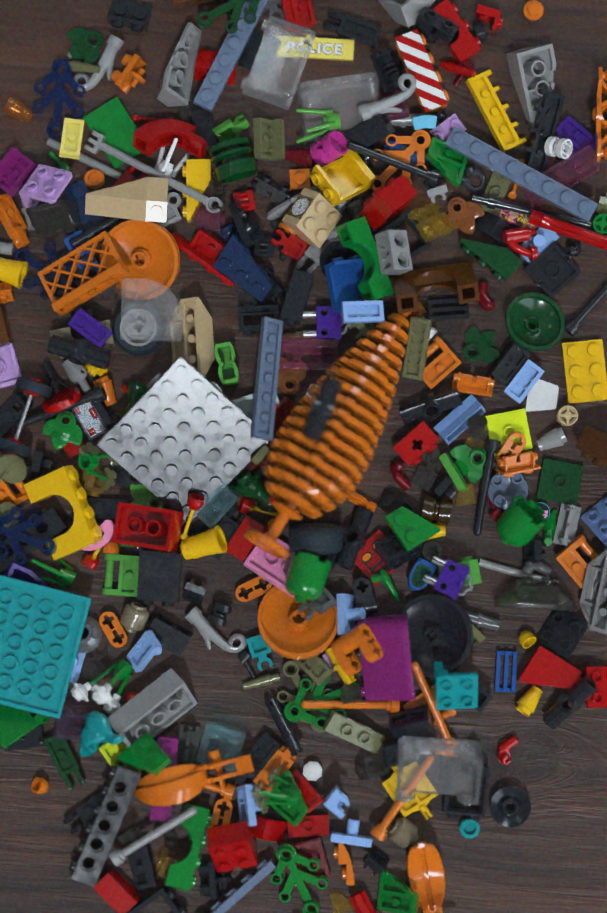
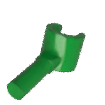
M52 151L49 152L48 155L59 165V169L71 171V168L65 162H62Z

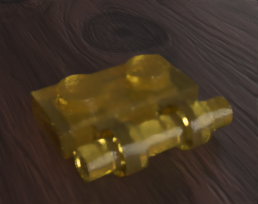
M437 203L425 204L423 208L417 207L408 213L410 220L415 219L419 221L416 228L426 243L448 235L455 230L445 212L439 213V205Z

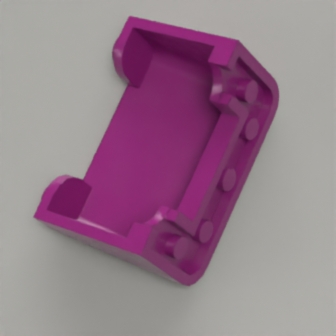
M407 613L365 617L364 620H358V624H354V628L363 623L369 626L383 650V657L374 663L369 662L361 651L364 684L360 685L361 697L372 701L415 700Z

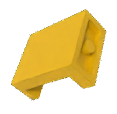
M349 149L343 157L323 167H320L319 164L315 165L309 176L313 184L320 189L325 199L333 207L369 190L376 178L357 152Z

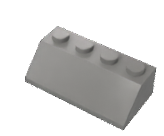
M170 668L153 683L146 686L139 694L131 698L120 709L113 712L107 719L117 735L124 737L123 742L128 748L146 732L154 739L198 703L184 681Z

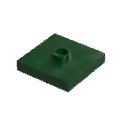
M543 458L536 499L577 506L584 466Z

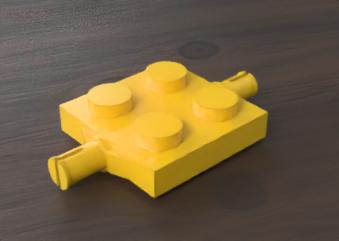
M417 761L403 767L399 765L391 767L394 772L389 778L381 782L394 803L420 767ZM425 774L400 809L404 818L412 812L419 810L425 820L429 819L425 811L430 818L433 816L426 805L430 800L438 796V793Z

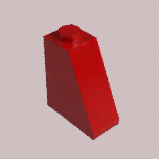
M538 645L516 680L527 684L571 689L582 679L580 676L582 672Z

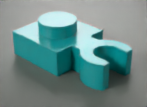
M261 635L247 638L246 641L252 659L259 658L257 663L258 669L260 671L263 670L261 666L263 661H267L270 668L273 667L272 660L266 655L272 651L265 644Z

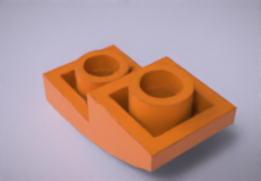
M338 843V846H334V859H338V864H346V867H342V880H346V885H354V873L350 855L346 846L343 843Z

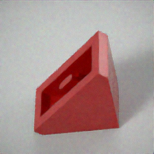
M256 814L257 825L250 827L253 837L261 840L283 842L287 821Z

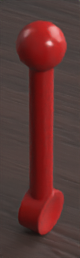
M136 114L132 116V121H133V122H138V121H149V122H151V121H155V120H160V119H161V118L139 117V116L136 115Z

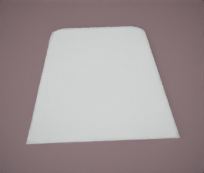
M539 379L527 394L525 411L556 409L559 387Z

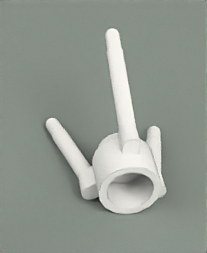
M174 138L167 157L163 161L165 147L160 148L158 161L154 168L175 178L178 170L186 162V159L191 156L187 152L177 166L172 169L174 165L169 163L178 138Z

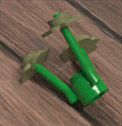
M88 442L86 446L83 445L79 448L78 465L81 469L86 470V474L96 476L98 478L96 484L101 486L102 490L107 491L110 486L115 485L117 473L108 467L104 471L100 470L99 472L94 471V469L98 466L100 458L108 457L114 465L119 464L107 453L99 454L101 451L100 447L97 445L93 446L91 442Z
M281 766L275 770L272 769L268 773L267 780L269 781L268 787H273L276 781L288 786V789L284 788L283 794L261 790V780H258V784L254 785L251 790L252 797L255 798L254 802L258 803V808H261L262 814L267 813L268 805H287L291 807L299 805L302 790L297 789L298 784L290 783L279 777ZM268 796L282 798V800H269Z

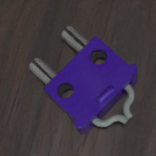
M316 306V311H303L302 313L303 318H316V330L303 331L302 336L303 338H317V342L336 341L340 343L341 335L347 332V328L351 326V323L347 324L344 331L341 332L342 312L333 313L332 306Z
M433 556L431 562L443 567L438 580L425 574L424 582L433 585L434 590L451 597L453 601L457 600L458 595L463 596L468 591H472L474 586L471 584L472 577L469 575V566L464 567L450 559L445 561ZM450 565L456 567L454 571L449 570ZM468 577V578H469L468 585H469L470 588H467V589L464 590L463 593H460V591H461V589H462V587H463V585H464V583H465V581H466V578ZM443 583L447 585L445 590L440 589V585Z

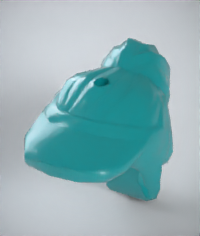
M92 711L85 717V726L80 734L79 753L81 757L90 756L98 750L101 743L104 744L106 742L116 745L122 742L124 737L113 733L111 725L103 713Z

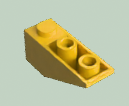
M186 159V165L182 166V175L186 177V186L203 195H206L212 183L211 159ZM183 193V197H186V205H183V218H187V222L191 223L201 202Z

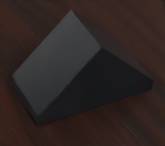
M484 212V216L476 218L474 231L504 248L507 247V244L503 242L502 232L503 230L514 229L502 218Z

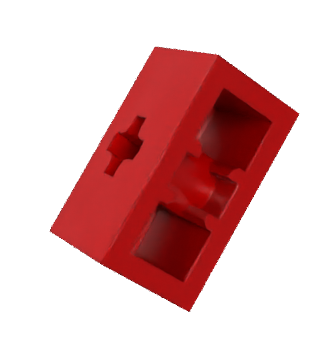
M423 421L392 449L407 467L411 464L415 467L423 460L421 457L426 451L431 453L438 447L436 442L439 438ZM412 441H420L422 443L420 445L421 450H413L412 447L414 444Z

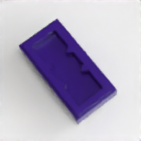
M81 308L78 309L68 323L69 326L100 349L113 334V332Z

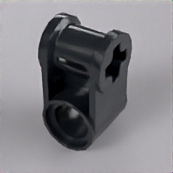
M365 576L356 577L352 583L356 608L363 607L366 615L378 613L369 579ZM359 581H363L364 584H367V586L364 587V591H361L360 588H356V586L359 585Z

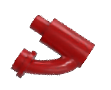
M521 227L503 230L502 238L504 244H507L513 251L528 257L530 261L538 258L536 246L533 247L531 245L526 249L518 244V242L529 241L530 237H535L537 235L535 228Z

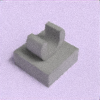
M443 178L437 180L435 187L427 184L428 182L423 183L424 190L433 204L436 203L435 196L439 194L443 201L446 200L445 193L448 192Z

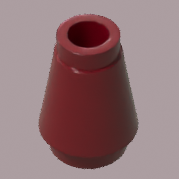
M310 148L286 149L285 161L307 168L314 166L315 161L311 156Z

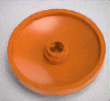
M127 220L115 226L108 233L124 266L127 267L130 275L112 285L111 288L129 299L149 300L163 294L172 286L180 269V252L174 237L165 227L152 221ZM105 239L102 243L101 251H105L107 244ZM100 254V263H101L103 254ZM108 256L105 266L111 267L116 264L115 258Z
M276 586L272 587L263 597L257 616L258 629L265 644L278 655L297 660L312 658L325 651L334 641L338 632L337 605L322 615L315 612L313 618L306 621L305 614L309 611L306 610L299 613L298 609L303 603L293 600L294 598Z

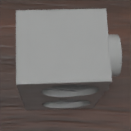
M386 230L375 235L381 275H401L413 270L406 230Z

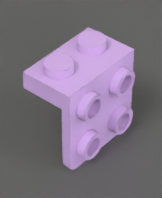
M39 164L19 192L25 208L33 211L39 201L55 203L72 179V173L67 170Z

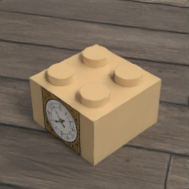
M304 188L282 221L301 240L309 245L320 248L342 215L319 192Z

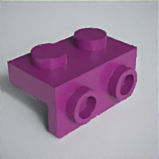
M14 146L0 161V189L12 198L37 168L33 161Z

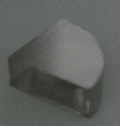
M343 685L341 693L343 704L362 700V695L356 686Z

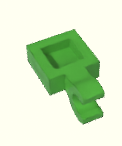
M240 114L234 119L233 123L228 119L212 130L218 141L221 142L231 138H239L238 132L248 128L250 125L243 114Z

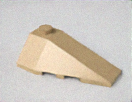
M144 177L132 182L86 193L85 214L140 221L166 222L168 178Z

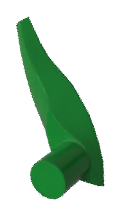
M555 509L551 512L548 522L543 529L542 536L546 548L552 544L555 534V520L558 511Z
M381 569L379 574L371 575L372 583L382 581L397 602L399 601L392 580L385 570Z

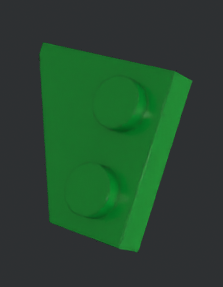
M432 137L425 157L458 188L468 158L446 147L445 141Z
M403 506L384 518L406 552H409L441 531L439 527Z
M148 732L116 757L123 764H130L134 768L146 770L154 775H157L172 762Z
M288 769L280 776L284 780L296 784ZM277 781L271 792L283 794L284 788L288 789L289 787ZM302 795L298 806L270 805L294 827L300 824L308 812ZM268 796L269 800H282V798Z
M384 870L380 874L377 910L392 913H417L418 894L388 870Z

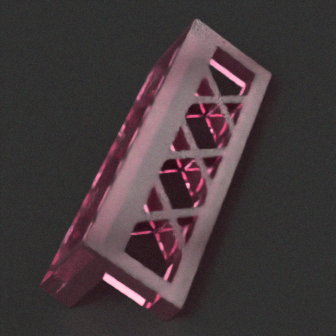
M587 145L569 158L542 172V174L571 188L599 171L600 162H596V153L590 145ZM520 187V190L528 200V207L537 208L547 202Z
M257 336L256 367H257V361H258V350H259V339H260V337H258V336ZM282 338L280 357L283 354H290L294 359L290 362H283L280 359L279 368L327 370L330 366H336L339 340ZM307 354L311 355L314 360L310 363H304L300 358ZM325 355L333 356V364H324L320 359Z

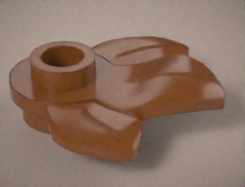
M454 197L447 206L449 213L445 218V225L450 232L459 228L464 233L473 234L475 218L484 216V210L477 203L466 202L461 197ZM456 203L461 205L460 211L454 209Z
M281 356L277 387L286 395H294L300 388V382L306 377V365L304 361H300L293 366L286 358ZM286 383H292L293 388H287Z

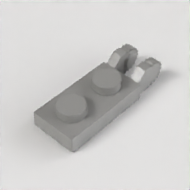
M335 227L320 248L312 245L308 247L304 252V256L295 266L298 270L304 266L308 258L314 263L307 269L306 273L312 274L318 266L320 267V255L324 247L332 241H340Z

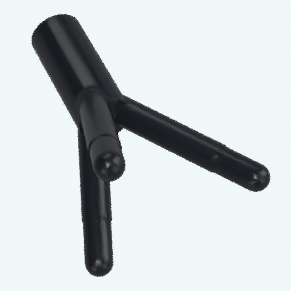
M50 361L42 364L49 379V386L54 388L55 393L59 392L57 383L64 388L70 387L56 376ZM52 389L51 396L48 398V401H49L50 399H52L53 389Z

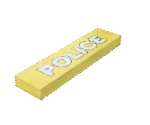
M274 35V37L281 40L274 57L353 61L354 40Z

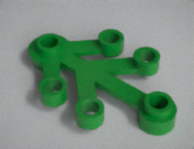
M330 675L320 686L316 685L311 700H335L342 696L353 697L359 692V685L357 682L349 684L355 687L354 692H349L348 686L345 687V684H343L342 688L321 696L326 683L331 679ZM304 678L299 683L300 688L294 702H290L285 706L284 715L291 722H298L302 719L314 724L318 729H323L317 722L319 719H323L326 723L327 719L325 717L317 718L306 712L311 709H304L301 706L306 691L312 687V682ZM303 681H307L309 683V687L307 689L302 687ZM292 708H296L298 710L297 715L294 716L291 714ZM315 709L327 715H330L332 711H341L344 716H347L346 711L343 709Z
M291 844L280 845L276 851V857L279 862L276 870L271 874L270 881L275 885H279L283 880V871L286 865L290 874L284 889L279 893V900L283 903L289 902L292 897L291 891L296 883L305 903L303 913H319L320 905L312 899L304 881L314 884L318 889L323 890L327 888L329 879L325 875L317 877L298 869L296 863L307 866L310 871L314 872L319 869L320 860L316 857L309 859L297 854L295 847ZM283 851H288L290 855H285ZM315 862L317 866L313 867L310 863ZM274 876H279L280 880L274 879ZM319 880L325 881L326 884H320ZM286 893L289 897L284 898L282 894ZM309 905L315 906V909L309 908Z

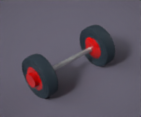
M24 377L17 378L15 386L24 390L25 393L29 394L14 439L0 437V449L6 450L4 454L20 455L29 458L32 448L24 445L18 438L33 396H43L46 398L51 396L53 388L42 384L43 380L34 377L30 379Z

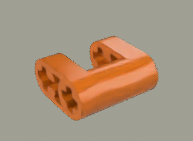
M364 623L331 643V650L343 671L349 676L355 675L362 668L354 652L355 649L360 648L364 657L371 663L383 657V650L369 626Z

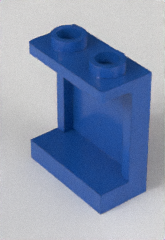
M359 255L348 257V260H344L343 257L333 258L331 263L324 265L333 313L342 312V302L363 301L357 286L364 275L363 261Z

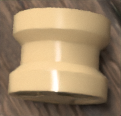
M567 405L558 410L556 419L562 426H571L577 421L578 412L573 406Z

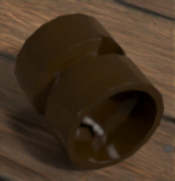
M424 495L420 517L430 523L435 520L437 524L448 526L453 500L441 498L437 501L436 497Z

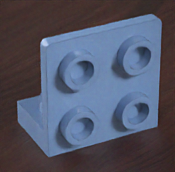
M606 496L581 516L582 521L601 540L605 550H607Z

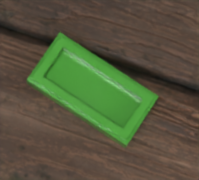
M444 453L439 456L441 463L458 491L463 493L468 491L469 487L450 455Z

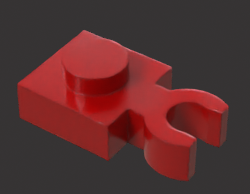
M277 229L275 233L280 236V241L272 238L270 243L274 246H282L283 248L280 252L298 262L308 243L293 234H290L287 238L282 230Z

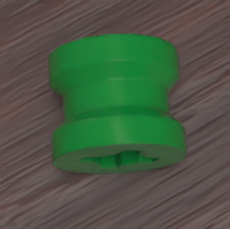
M599 214L592 220L591 230L601 235L607 234V214Z

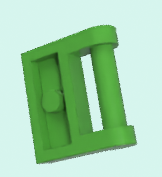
M105 554L106 570L102 594L137 597L139 556ZM114 560L120 561L118 589H112Z

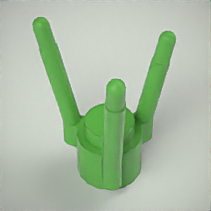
M296 109V112L326 115V117H323L322 125L306 129L307 133L318 132L297 139L296 143L310 140L332 130L341 129L339 113H333V109Z

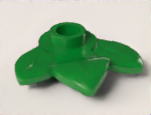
M69 411L58 414L55 419L48 420L42 430V434L52 435V444L56 450L62 449L69 441L76 446H80L82 442V429L76 424L74 414ZM69 418L70 422L63 424L62 419Z
M467 445L454 447L450 454L457 459L454 464L462 476L468 475L471 483L477 482L483 475L486 451L480 447L471 449ZM475 454L481 455L479 461L473 459Z

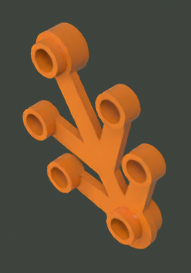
M417 130L412 136L390 134L386 137L388 146H395L396 144L410 145L405 150L382 151L378 148L374 149V151H380L382 154L410 164V156L417 150L416 167L422 165L427 170L425 165V149L429 147L431 137L425 130ZM390 136L395 137L396 142L394 144L388 142ZM419 136L424 137L425 141L423 144L417 142ZM389 166L381 175H375V180H380L381 187L385 188L386 180L398 168ZM402 170V175L407 180H409L410 184L412 185L410 173ZM373 182L371 189L375 191L379 187H375Z

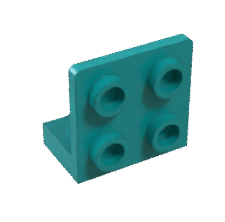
M442 661L434 662L436 710L477 708L478 673L448 674V671L443 669Z

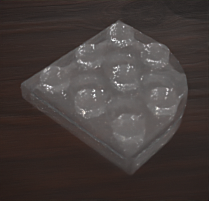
M122 278L120 339L182 342L183 314L181 306L172 291L154 280Z

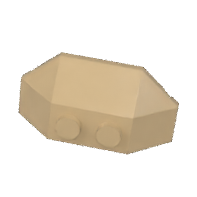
M199 297L180 299L179 306L170 321L172 362L174 363L182 356L202 375L206 376L215 359L212 317Z

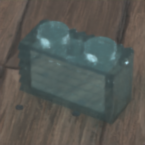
M222 486V489L216 492L214 498H211V501L205 504V507L200 511V514H197V517L209 528H213L239 498L228 488Z

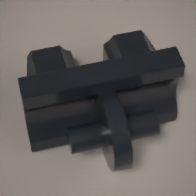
M213 860L200 864L198 867L199 876H209V883L200 884V896L211 897V900L218 899L217 897L221 896L220 882L221 889H227V881L232 880V875L220 872L219 876Z

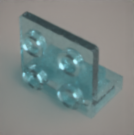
M207 721L196 761L201 763L210 762L208 751H214L218 748L223 759L240 756L247 733ZM235 763L222 766V769L234 771L236 770Z

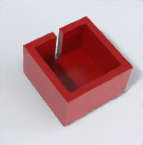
M403 175L396 180L392 177L385 183V188L381 186L372 193L373 197H370L363 203L364 208L359 214L362 217H366L367 222L374 231H377L397 216L418 194Z
M248 821L207 828L208 849L217 873L235 870L237 866H239V869L258 866L257 846Z

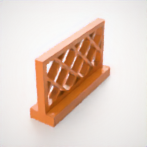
M103 231L37 272L52 302L53 310L61 316L130 275L106 231ZM105 239L107 242L105 251L97 250L98 242ZM85 250L90 251L87 262L79 260L81 253ZM95 253L103 254L100 265L92 263ZM108 256L115 258L116 264L111 267L105 266ZM67 261L73 262L70 272L62 271L64 263ZM78 263L86 265L83 275L75 274ZM91 266L99 268L97 275L93 278L87 277ZM51 271L56 272L53 283L47 282L45 275ZM61 274L69 275L66 286L58 284ZM73 277L82 278L80 286L77 288L71 287ZM56 288L65 289L63 296L56 300L54 296Z

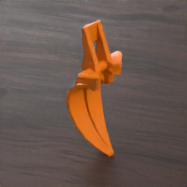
M218 748L214 751H208L210 762L200 765L173 766L163 769L157 775L149 774L139 780L133 795L144 804L170 806L191 800L201 792L205 785L219 781L221 791L226 792L225 779L253 772L250 754L223 759ZM235 763L237 770L223 772L222 766ZM214 769L216 775L208 776L207 770Z
M425 841L418 842L416 846L409 850L407 855V875L410 888L418 894V904L423 909V913H443L442 903L445 897L446 879L441 856L433 844H427Z

